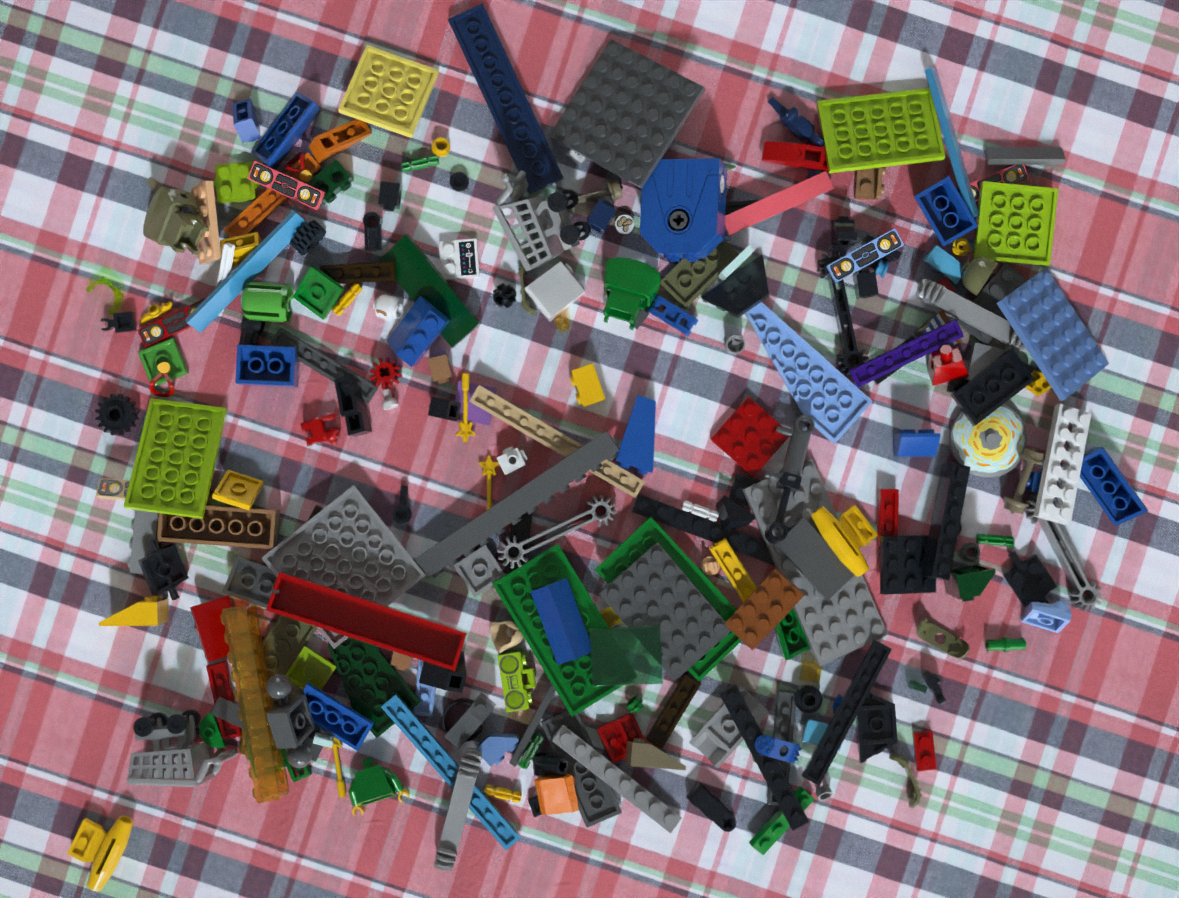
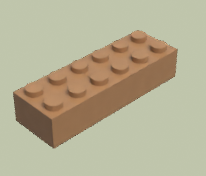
M206 504L203 519L159 513L157 541L273 549L278 545L280 510L250 508V510H246L236 506Z

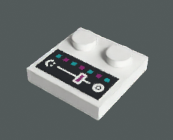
M477 238L438 241L441 275L446 280L480 277Z

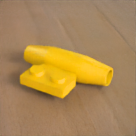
M853 505L839 516V520L824 506H821L811 514L821 536L838 559L856 577L866 573L870 568L860 547L866 546L878 534L857 506Z
M119 816L108 833L105 832L103 826L88 818L82 821L67 854L82 862H93L87 881L89 889L101 891L114 873L129 841L134 823L131 818Z

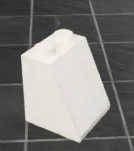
M559 262L524 288L527 295L549 322L585 294L584 288L586 286L579 278L576 280L572 276L573 270L567 263L563 265L562 262Z

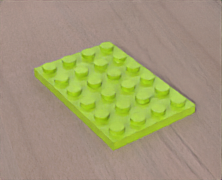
M930 88L817 101L816 106L822 138L824 139L829 173L940 161L946 157Z
M150 398L124 508L203 519L228 412L227 408Z

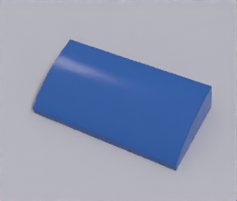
M307 683L302 694L306 695L314 725L358 751L374 722L312 684Z

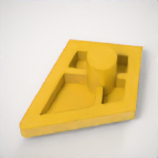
M1033 370L1031 373L1035 380L1025 387L1036 397L1052 388L1043 373Z

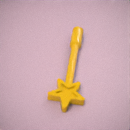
M463 373V423L458 422L460 430L455 433V436H461L463 442L467 443L469 436H475L476 434L471 430L473 423L468 422L469 374Z
M488 455L486 462L478 463L484 468L482 476L487 474L486 511L492 508V474L496 476L495 467L499 465V462H492L490 455Z
M334 737L332 747L337 773L338 796L345 797L346 790L344 780H342L338 747L342 748V744L339 739Z

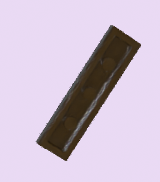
M395 261L320 265V270L339 284L397 281Z
M684 673L646 736L647 740L660 748L664 747L702 684L700 681Z

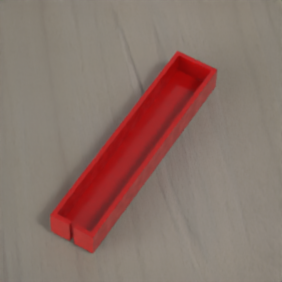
M284 572L278 573L273 590H279V593H271L266 608L267 611L455 671L467 635L466 631Z

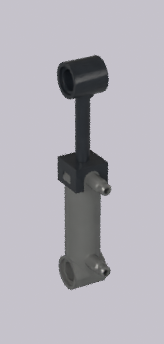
M800 416L792 424V429L780 426L776 429L777 432L790 436L782 473L765 472L764 475L766 478L777 482L776 488L783 489L776 520L765 530V538L772 544L783 541L788 535V529L783 524L790 492L795 493L799 490L802 479L801 472L811 432L815 428L814 420L809 416ZM799 423L805 424L807 430H801ZM773 528L779 530V538L775 537L772 534Z

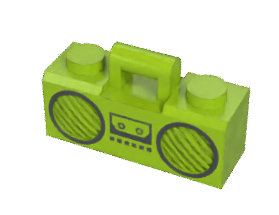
M521 649L498 653L506 713L529 709L533 699L531 691L528 692L527 689L537 687L534 668L524 669L527 661L526 655L522 654ZM527 673L528 684H524L523 674Z

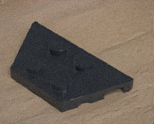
M759 256L701 296L702 301L708 302L716 306V308L727 311L730 315L739 318L768 298L769 290L763 256Z
M869 693L856 716L860 763H864L868 758L898 743L895 704Z

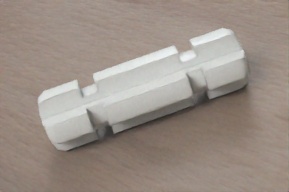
M686 500L683 502L682 510L686 512L691 511L692 514L717 521L719 512L710 511L709 508L692 504V502Z

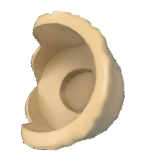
M508 620L492 622L490 624L491 638L498 653H502L504 650L512 648L522 641L523 635L515 621ZM508 628L510 630L511 637L507 636L506 630Z

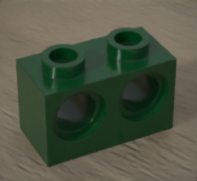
M334 160L306 184L319 190L324 185L328 186V191L322 200V203L325 205L326 203L330 204L333 202L340 191L344 192L352 185L351 182L354 180L337 160ZM342 173L343 179L336 182L334 180L335 175Z

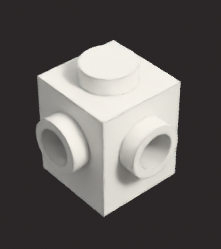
M513 446L503 450V455L497 457L505 475L525 466V461L528 460L523 449H514Z

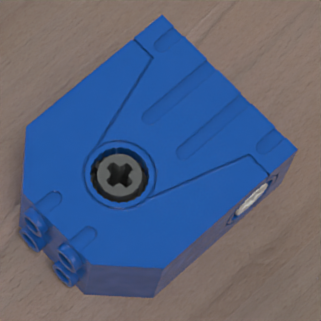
M720 158L660 160L641 191L640 235L658 254L664 256V259H668L670 262H679L680 258L687 259L688 262H698L699 259H705L724 240L727 165Z

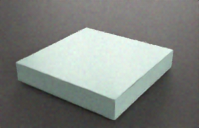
M749 245L718 275L721 281L728 278L754 252Z

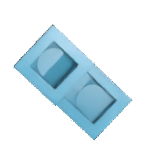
M937 245L932 247L923 260L933 270L940 272L952 284H957L964 274L961 271L964 265Z

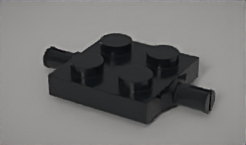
M151 539L148 543L152 552L138 560L152 595L156 596L164 591H169L171 599L176 600L180 597L176 587L180 582L189 578L175 544L171 543L163 548H159L157 539Z
M1015 551L1011 552L1008 556L1014 565L1002 575L1024 607L1035 601L1050 604L1045 596L1058 586L1038 556L1034 554L1027 559L1020 560Z

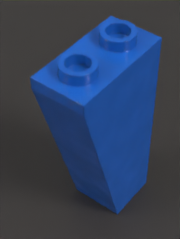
M637 395L618 456L615 460L619 462L618 466L627 469L630 466L636 467V472L647 475L648 472H653L656 401Z

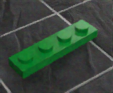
M801 786L794 792L804 811L815 800ZM781 808L749 841V844L762 855L790 827Z

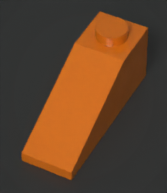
M355 119L314 137L309 145V149L317 162L321 163L371 135L372 132L366 122Z

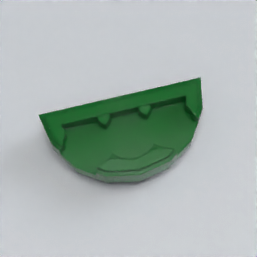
M209 712L200 723V735L203 741L211 747H226L227 744L222 738L216 716L211 715V712Z

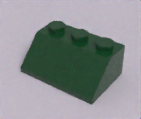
M981 564L951 569L949 581L944 580L946 593L957 599H962L963 602L972 601L974 597L981 595L996 571L994 568Z

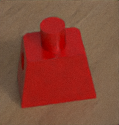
M943 345L940 350L930 353L927 371L932 386L969 377L958 346Z

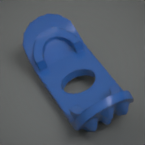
M761 735L755 741V749L758 753L793 764L795 761H798L797 756H800L798 751L802 750L799 744L768 735ZM786 745L787 751L781 756L780 749Z

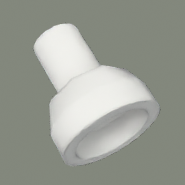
M390 389L384 390V410L397 407L398 402L395 398H392Z

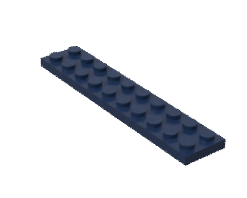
M483 3L449 18L450 26L518 172L524 171L526 173L529 185L527 188L528 194L530 195L564 179Z

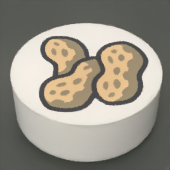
M621 215L616 219L615 228L620 234H629L634 229V220L629 215Z

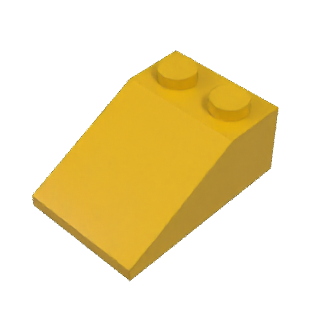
M162 595L144 597L143 601L100 621L99 626H158L169 621L168 598H162Z

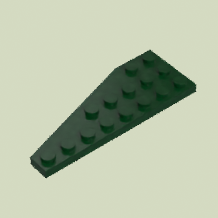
M350 637L335 649L328 642L337 671L344 683V689L351 701V707L374 722L370 731L376 738L395 724L381 708L382 704L397 693L411 710L422 701L395 667L390 665V661L377 646Z

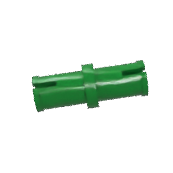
M1008 637L986 639L985 649L987 652L1026 650L1025 638L1009 639Z

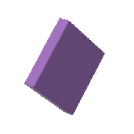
M462 381L458 382L455 402L461 403L459 420H463ZM469 383L468 421L490 425L492 414L469 402L479 385ZM480 385L485 389L489 390L490 392L496 394L497 388Z

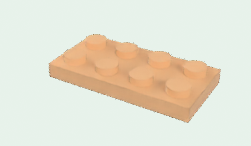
M204 181L193 187L190 195L196 201L197 209L199 210L198 216L209 227V231L203 232L197 249L200 251L199 255H196L197 259H199V265H207L221 259L213 181Z

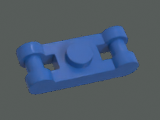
M656 295L654 303L646 311L689 337L693 325L696 326L698 320L663 297ZM661 305L666 307L663 313L658 311ZM682 318L687 320L684 326L679 324Z

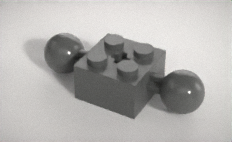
M275 674L268 679L266 684L267 693L272 698L277 699L278 702L266 714L272 738L277 749L289 748L287 760L291 766L303 768L312 759L311 749L302 743L315 729L305 694L289 695L292 683L286 675Z

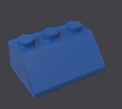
M949 176L914 196L942 247L978 227Z
M420 296L388 338L387 342L399 358L413 367L420 362L451 319Z
M237 345L236 384L298 388L299 365L296 347Z

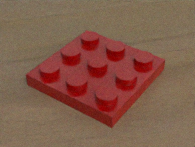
M748 396L710 440L748 474L755 477L790 436L777 432V427L783 426Z

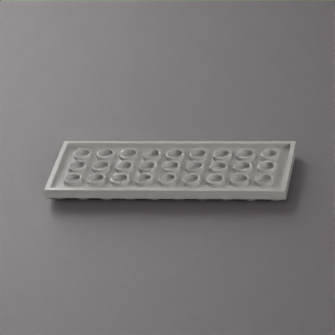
M810 459L803 464L799 490L795 493L790 492L783 524L790 530L804 517L820 534L811 514L821 506H824L834 517L837 518V515L813 460ZM767 478L742 489L750 509L755 515V520L775 567L805 594L793 608L818 666L825 665L873 642V640L888 635L862 575L859 577L854 575L826 601L779 547L766 540L765 530L776 520L783 489L776 488L777 482ZM773 528L772 534L775 537L779 538V530Z

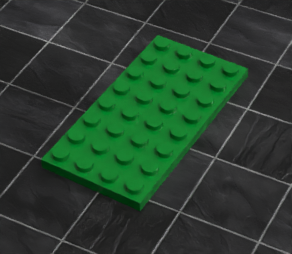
M652 517L645 520L594 569L609 584L651 546L658 542L725 622L737 610ZM732 631L729 632L693 664L688 671L697 681L702 680L742 640Z
M559 544L492 583L572 717L638 677ZM567 578L594 651L557 665L531 592Z

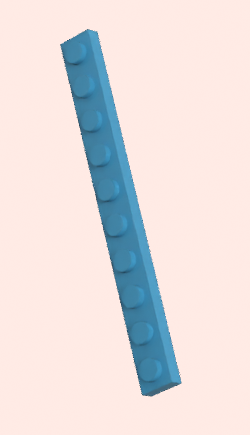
M397 693L382 704L381 708L453 789L459 764ZM475 784L469 809L502 847L507 850L521 839V835Z

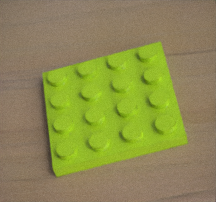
M982 181L980 185L979 216H977L976 222L978 227L975 231L973 259L983 256L999 262L1050 266L1059 188Z

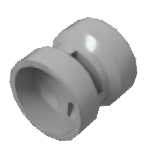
M732 335L725 341V350L731 355H737L744 350L745 340L740 335Z

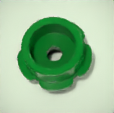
M637 696L632 697L626 704V707L629 709L628 712H639L643 707V700Z

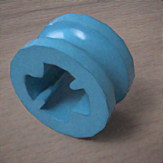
M879 259L874 270L876 275L879 274L883 278L887 272L889 262H883V259Z

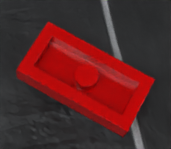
M933 731L912 732L916 770H936Z

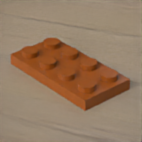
M775 568L725 622L726 626L753 651L805 594L779 569Z

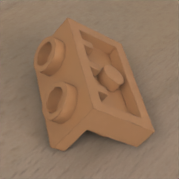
M886 167L856 170L854 199L877 201L883 196L884 184H882V177L885 176Z

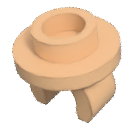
M708 556L702 560L701 569L703 573L711 576L719 571L720 565L715 557Z

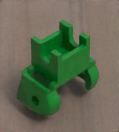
M620 257L609 259L606 263L604 294L607 295L608 299L603 311L605 316L604 322L608 323L609 317L631 323L629 329L633 330L640 309L644 310L646 306L650 307L659 291L660 273L654 267L638 260Z

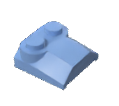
M1056 601L1052 604L1031 602L1025 608L1021 622L1059 633L1071 621L1072 613L1067 603L1062 601Z

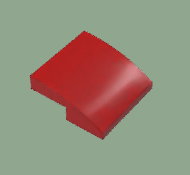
M633 712L595 728L607 756L613 764L626 758L627 741H633V738L644 739Z

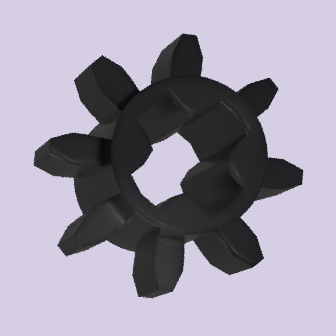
M502 283L493 291V300L499 307L504 305L505 308H508L516 301V291L510 284L505 286Z

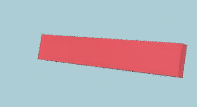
M822 172L726 215L725 229L728 236L833 190L834 187L827 172Z

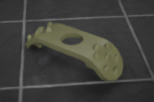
M520 265L517 274L520 275L521 307L528 314L537 315L538 312L531 308L529 301H526L524 275H527V271L523 265Z
M923 618L918 624L916 635L922 640L952 657L961 659L967 656L970 648L966 641L950 634L926 618ZM942 633L945 636L943 644L936 643V634Z
M899 754L889 755V759L897 761L902 768H905L913 787L910 790L911 799L909 807L914 808L920 803L919 800L922 794L908 765L909 761L905 760L904 756H899Z

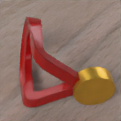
M302 150L284 168L300 174L301 181L308 183L313 175L310 170L305 169L303 158L305 153ZM300 158L302 170L290 166Z
M167 362L158 364L159 374L149 383L150 392L159 397H170L174 394V386L168 376L171 369ZM163 375L169 385V392H159L154 388L155 383Z

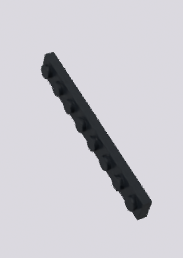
M638 494L632 512L647 518L652 517L655 521L713 543H717L726 537L733 550L775 566L765 541L734 529L723 530L722 525Z
M873 640L801 775L802 777L820 786L892 650L891 648Z
M734 684L719 692L792 831L807 824L809 820L777 760L762 755L755 749L756 739L763 734L737 685Z

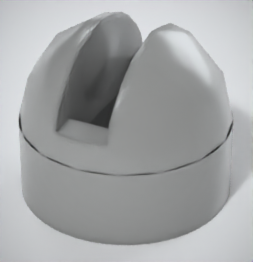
M826 784L816 788L818 800H827L833 795L830 787Z

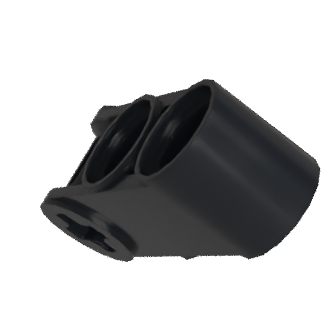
M698 782L687 794L686 798L723 831L730 832L736 827L734 814L716 796L712 795L704 785ZM730 818L731 823L729 824L726 822L724 824L723 819L728 820Z

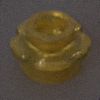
M558 315V318L554 320L556 328L561 333L569 331V326L571 325L569 319L565 315L563 317Z

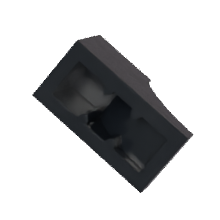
M838 216L837 219L832 221L831 245H851L857 241L854 220H849L848 216Z

